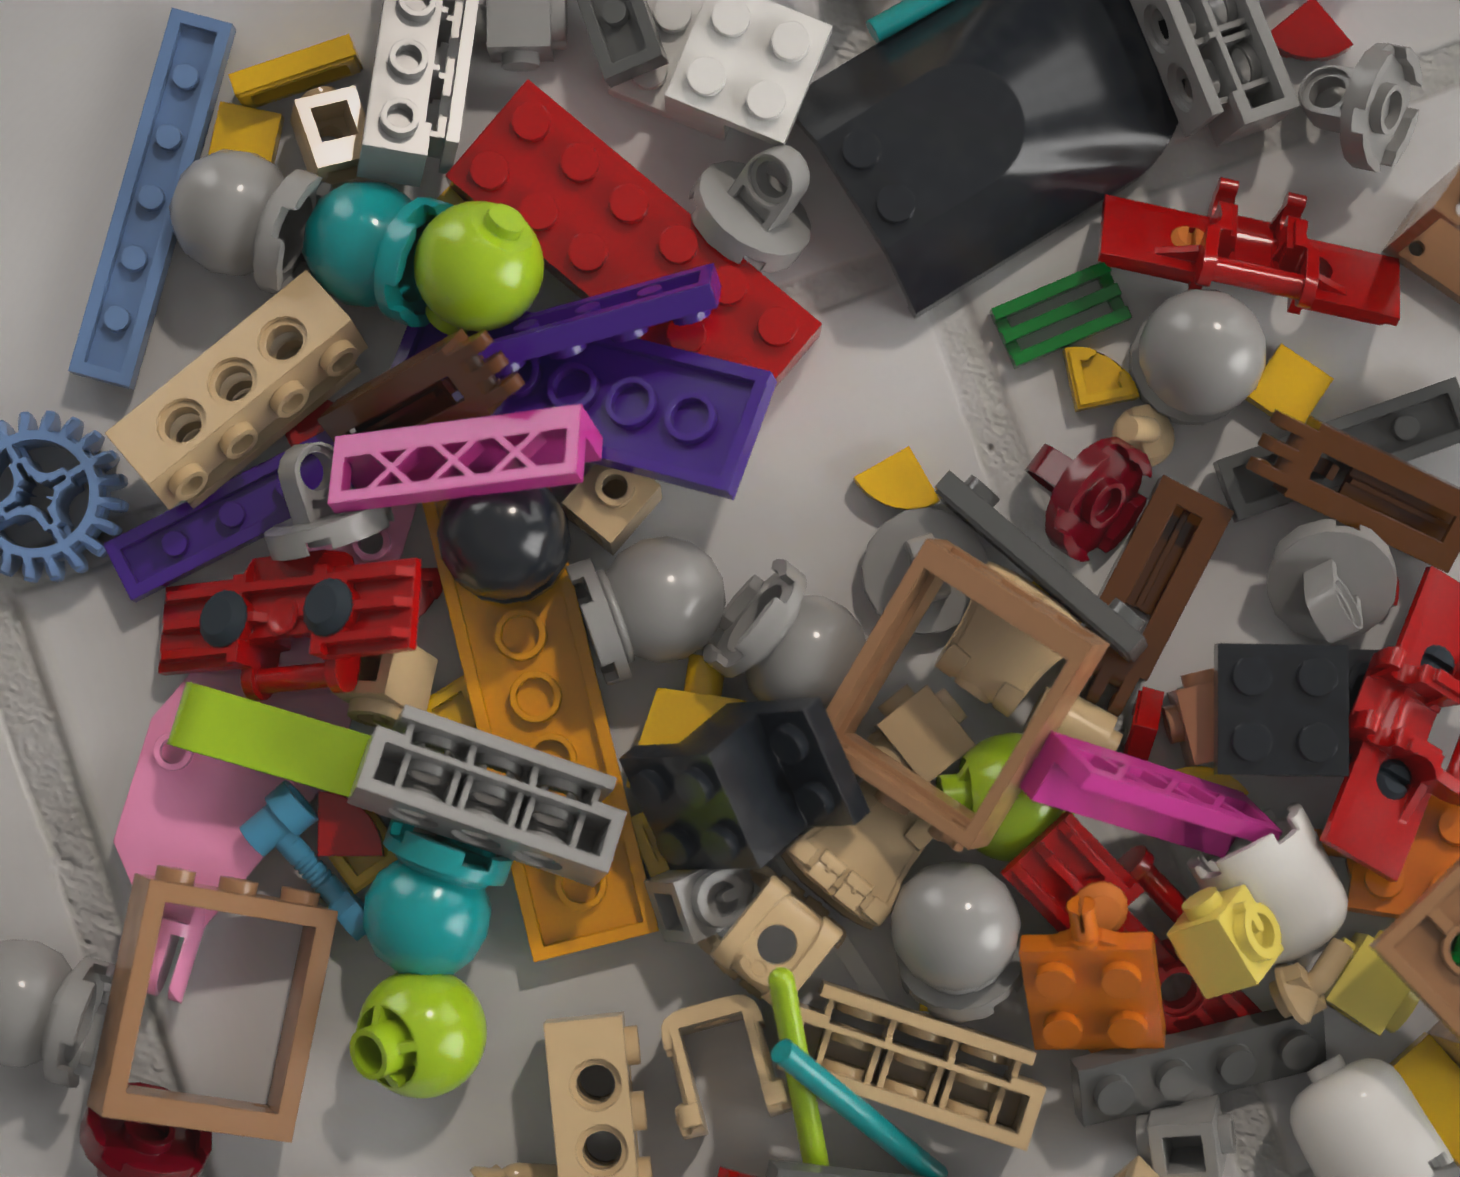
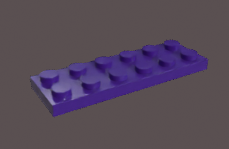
M526 311L523 315L531 314L533 312ZM431 323L425 327L407 326L391 368L449 335L439 331ZM611 337L587 343L585 350L569 358L553 360L547 354L525 360L526 364L515 371L518 372L525 384L514 394L507 397L491 416L582 404L603 437L602 460L590 463L734 500L777 380L771 371L638 338L627 342L614 343ZM510 374L497 376L496 378L501 380ZM459 390L451 394L456 401L464 398Z

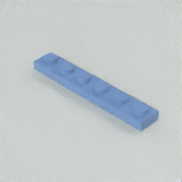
M171 8L68 369L74 375L131 390L135 389L177 241L171 223L169 205L180 175L194 161L199 160L201 157L236 34V28L232 23Z

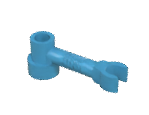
M284 780L265 796L267 804L239 827L240 831L249 844L262 856H266L276 848L290 865L294 866L295 870H298L302 878L306 879L308 884H311V888H315V892L320 893V897L328 905V908L338 911V921L358 941L366 935L363 928L364 901L354 894L350 888L346 887L330 869H327V865L323 864L322 860H319L318 855H315V852L311 851L308 844L299 836L318 820V815L298 789L287 780Z

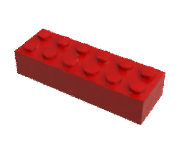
M529 79L525 81L445 175L449 186L465 202L488 201L505 204L517 210L538 238L543 253L544 268L581 299L714 263L721 284L718 308L711 309L710 315L703 320L689 325L677 326L671 320L649 326L648 332L638 337V339L771 371L777 380V387L821 334L822 323L744 258L740 264H737L709 245L694 226L691 214Z

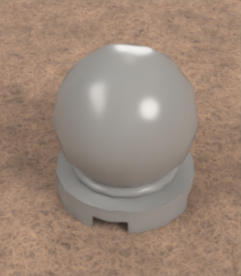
M221 149L194 161L180 175L169 205L171 223L183 252L208 271L233 276H246L254 272V281L260 290L277 294L305 270L310 273L302 253L305 223L318 200L333 191V187L331 184L321 181L323 177L317 176L315 173L296 169L284 178L277 165L256 153Z
M1190 289L1167 298L1140 326L1129 350V374L1135 382L1139 399L1144 404H1150L1157 412L1171 419V422L1178 425H1204L1229 414L1257 388L1266 366V338L1256 316L1239 299L1218 290Z
M669 536L643 539L621 551L606 573L603 570H598L596 573L590 558L565 567L572 585L583 582V584L575 586L587 634L591 645L595 646L601 663L600 669L607 686L632 678L628 662H633L635 656L655 663L683 660L703 648L720 627L726 605L723 577L712 558L691 542Z
M776 559L772 562L771 569L775 572L772 576L763 581L754 574L727 604L719 627L724 633L717 647L713 644H708L704 647V661L725 677L733 678L745 672L749 690L759 701L820 697L825 709H827L866 642L863 628L846 607L824 596L804 595L807 586L805 575L788 561Z
M951 860L925 866L901 887L892 912L890 930L893 946L896 951L902 987L907 995L910 993L915 1001L927 1007L929 1014L936 1019L962 1023L987 1018L994 1014V1006L1006 1000L1014 989L1017 993L1023 984L1019 957L1022 934L1017 903L1006 885L983 865Z
M17 939L0 941V1065L27 1067L43 1060V1073L46 1081L69 1088H76L79 1085L80 1076L74 1074L77 1065L81 1064L91 1067L98 1052L107 1004L101 1003L104 982L112 984L116 964L85 956L75 969L72 970L62 953L41 942Z

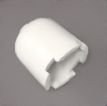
M1293 802L1286 808L1288 815L1278 819L1271 808L1263 811L1283 831L1278 841L1273 833L1254 842L1236 837L1223 858L1210 855L1205 859L1202 852L1196 851L1190 856L1186 865L1201 890L1208 887H1216L1218 892L1245 884L1255 902L1267 906L1275 915L1280 926L1281 945L1284 950L1273 965L1292 961L1293 964L1299 963L1305 967L1318 960L1327 946L1326 942L1332 939L1341 928L1347 916L1348 899L1345 889L1321 841H1319L1320 839L1302 805Z
M1338 1054L1306 1072L1312 1084L1296 1096L1290 1110V1125L1316 1177H1431L1434 1173L1428 1164L1429 1161L1432 1162L1434 1167H1443L1454 1161L1448 1148L1406 1082L1392 1065L1374 1058H1363L1346 1065L1341 1054Z

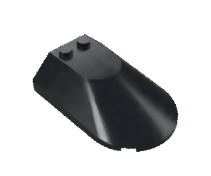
M955 0L812 82L795 123L815 144L882 249L907 300L908 310L913 318L916 319L1103 203L1105 194L1114 196L1137 181L1161 156L1170 142L1179 121L1130 0ZM1165 19L1158 21L1163 37L1168 39L1169 33ZM1182 79V84L1185 90V79Z

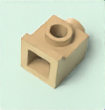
M333 86L317 87L304 93L301 98L295 99L293 103L290 123L306 169L317 174V176L323 177L321 181L331 184L333 189L338 188L344 183L371 180L357 177L366 115L355 86L338 90ZM324 136H333L337 138L326 142H322L321 138Z

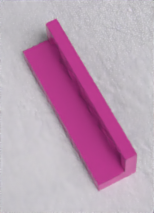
M582 404L335 436L327 504L336 514L583 483L584 463L602 460L603 437ZM352 483L356 489L350 490V484Z
M1051 731L1019 786L1032 801L1221 858L1227 854L1236 837L1254 842L1273 833L1278 841L1283 833L1242 791Z

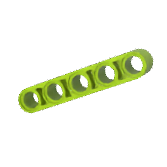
M186 681L167 744L349 798L362 756L371 735Z

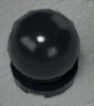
M547 487L449 499L442 509L437 531L441 559L449 572L462 587L483 601L505 605L532 601L554 586L568 563L571 546L568 518L551 490Z

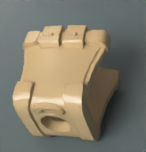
M988 561L986 563L987 566L1081 625L1079 620L1062 604L1018 573L994 562ZM971 599L959 625L939 654L934 666L947 676L954 677V682L985 704L990 702L994 709L1009 717L1035 683L1063 657Z
M862 779L858 784L871 812L853 826L813 827L804 835L800 834L796 840L794 839L783 852L781 858L798 880L841 916L861 927L872 930L874 926L880 927L893 911L892 906L902 882L916 859L933 837L928 833L931 824L911 811L908 815H902L889 809L875 798L874 794L877 788Z
M764 865L761 869H750L752 881L761 890L722 938L718 934H714L699 941L698 945L714 959V964L724 974H727L733 980L740 978L739 985L746 989L749 994H752L759 1000L764 999L772 1006L768 985V977L772 970L778 967L789 969L794 975L798 992L833 947L838 949L845 941L847 935L843 926L828 916L830 912L820 901L815 900L811 895L804 897L805 890L799 887L795 881H791L785 875L779 877L776 872L767 865ZM772 925H782L789 928L796 939V948L793 955L782 963L768 962L761 957L758 951L757 943L760 934Z
M747 995L726 996L689 1006L673 1012L663 1021L661 1026L663 1046L667 1056L671 1058L683 1102L675 1108L677 1125H679L684 1140L705 1136L709 1132L683 1036L736 1021L744 1020L770 1117L792 1112L787 1081L775 1075L763 1030L766 1026L757 1003Z

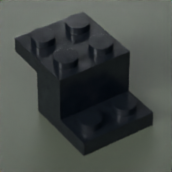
M1214 644V775L1349 776V763L1351 761V757H1349V715L1372 656L1379 650L1349 649V645Z
M820 697L727 703L680 743L636 745L619 758V762L630 783L632 795L640 804L656 839L657 848L665 858L670 870L761 869L807 827L853 826L871 812Z

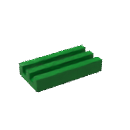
M1099 262L991 308L989 313L1014 369L1127 322L1132 318L1128 306L1124 305L1121 298L1122 292L1119 285L1113 280L1111 267L1107 266L1104 262ZM1098 280L1100 284V290L1011 327L1007 318L1091 282ZM1107 302L1111 309V312L1024 350L1020 349L1017 342L1020 338Z

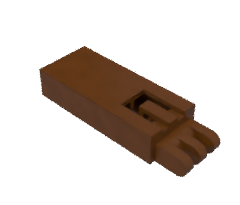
M460 329L341 396L317 421L333 442H335V436L352 434L349 430L353 428L356 430L354 434L486 417L491 416L507 397L518 391L525 382L518 372H514L501 380L496 378L494 374L503 369L509 363V360L501 350L485 359L482 355L478 354L493 342V339L485 329L471 337H468L463 329ZM457 390H459V392L464 397L458 401H456L451 395L455 393Z
M1277 409L1274 410L1269 421L1277 428L1291 433L1286 442L1263 432L1257 444L1279 456L1274 465L1261 457L1251 455L1245 466L1247 469L1273 481L1272 487L1285 497L1357 530H1360L1359 525L1368 527L1387 545L1449 573L1460 552V487L1315 417L1309 416L1306 423ZM1322 453L1351 466L1338 492L1309 479L1313 471L1331 481L1336 476L1340 466L1321 457Z
M1166 475L1158 478L1142 513L1134 524L1097 595L1107 605L1115 598H1118L1124 604H1128L1151 616L1142 633L1148 647L1134 663L1132 661L1128 663L1108 646L1092 673L1094 678L1085 694V700L1096 705L1107 684H1110L1117 688V690L1110 698L1106 711L1117 717L1120 716L1137 682L1143 683L1149 679L1235 511ZM1082 624V626H1083L1084 628H1086L1087 630L1091 631L1088 627H1086L1084 624Z

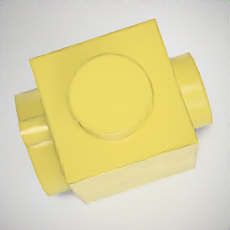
M1245 884L1218 892L1216 887H1208L1196 892L1182 904L1183 914L1166 934L1173 944L1178 958L1185 964L1206 999L1258 985L1284 950L1281 945L1280 926L1275 915L1264 904L1255 902Z
M1379 930L1374 938L1369 934L1355 932L1350 940L1346 937L1340 939L1348 944L1354 953L1333 986L1324 994L1326 1004L1367 1032L1381 1036L1386 1029L1390 1033H1394L1407 1021L1420 999L1369 947L1384 931Z

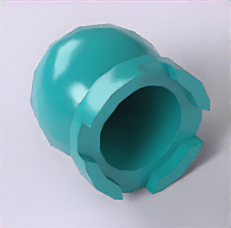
M367 181L344 183L318 200L305 223L302 253L313 278L329 295L340 302L352 306L379 307L380 312L392 321L410 327H425L430 321L425 313L426 303L418 291L414 277L415 250L420 236L427 225L442 211L454 205L431 197H417L412 201L406 194L387 183Z
M391 819L383 845L389 851L395 853L397 860L378 872L365 895L364 931L375 955L399 974L453 975L474 959L488 936L492 907L485 888L488 886H504L514 860L503 856L495 857L496 854L439 834L435 837L413 831L414 826Z

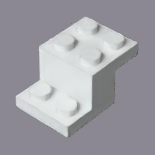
M647 0L669 64L612 88L609 86V95L722 141H725L731 127L775 146L785 145L828 43L833 25L770 0Z

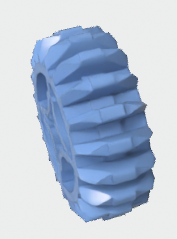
M48 410L43 415L38 428L33 414L27 411L21 412L18 417L19 432L17 433L9 423L0 420V477L5 469L9 467L14 478L13 489L10 495L0 502V573L12 577L22 565L24 580L37 583L45 565L46 573L50 580L60 582L64 580L66 573L64 560H67L76 572L82 574L89 569L88 562L83 554L86 549L100 558H104L107 555L103 543L98 540L102 531L115 537L121 535L122 527L108 521L110 511L118 513L127 512L129 510V503L125 500L111 497V491L120 490L128 486V478L123 474L106 475L107 471L118 464L120 457L113 450L97 454L103 446L105 437L94 430L82 438L84 422L80 419L71 417L61 429L59 414ZM41 447L63 448L69 450L78 459L80 464L70 470L62 467L56 471L45 473L40 464L32 460L28 451ZM35 481L54 490L53 496L47 497L52 500L50 506L47 507L49 513L34 505H30V497H37L32 494L33 489L37 486ZM88 483L89 502L87 510L78 527L72 532L74 525L69 516V507L72 500L79 493L85 491L84 484ZM35 520L40 523L44 531L52 535L56 544L42 548L22 547L14 542L4 529L13 524L22 526Z

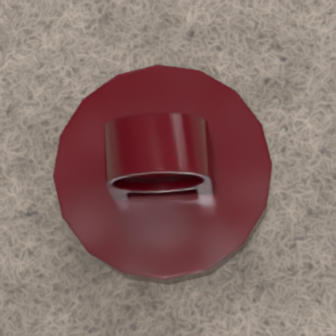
M1118 437L1103 438L1082 450L1074 460L1052 446L1044 444L1025 469L1035 481L1052 493L1045 515V533L1051 545L1080 562L1090 561L1087 553L1095 548L1108 553L1131 531L1147 501L1145 496L1138 493L1142 482V475L1152 478V466L1147 454Z
M142 1082L128 1083V1085L168 1090L164 1087ZM87 1107L80 1124L79 1142L87 1159L97 1168V1177H198L212 1151V1132L101 1117Z

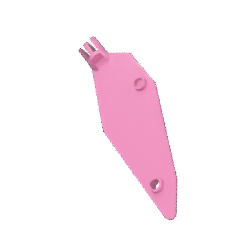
M418 503L391 507L395 521H390L388 528L378 532L383 537V546L375 554H366L362 551V540L333 549L331 544L309 548L306 543L308 551L324 549L344 551L354 558L355 565L401 559ZM311 637L292 638V648L290 651L280 653L278 667L325 662V660L309 654ZM242 669L190 673L151 718L113 840L131 884L133 883L135 873L155 876L157 865L195 871L194 883L218 887L220 876L246 879L265 857L249 844L239 827L267 804L265 796L286 779L167 744L186 681L247 698L241 686ZM329 688L273 693L271 698L257 701L347 729L350 728L352 719L347 716L349 704L332 694ZM287 780L298 789L309 803L316 797L318 791H321L317 788ZM165 902L147 994L154 996L160 994L167 979L179 938L183 937V944L168 990V1000L182 1003L204 929L219 911Z

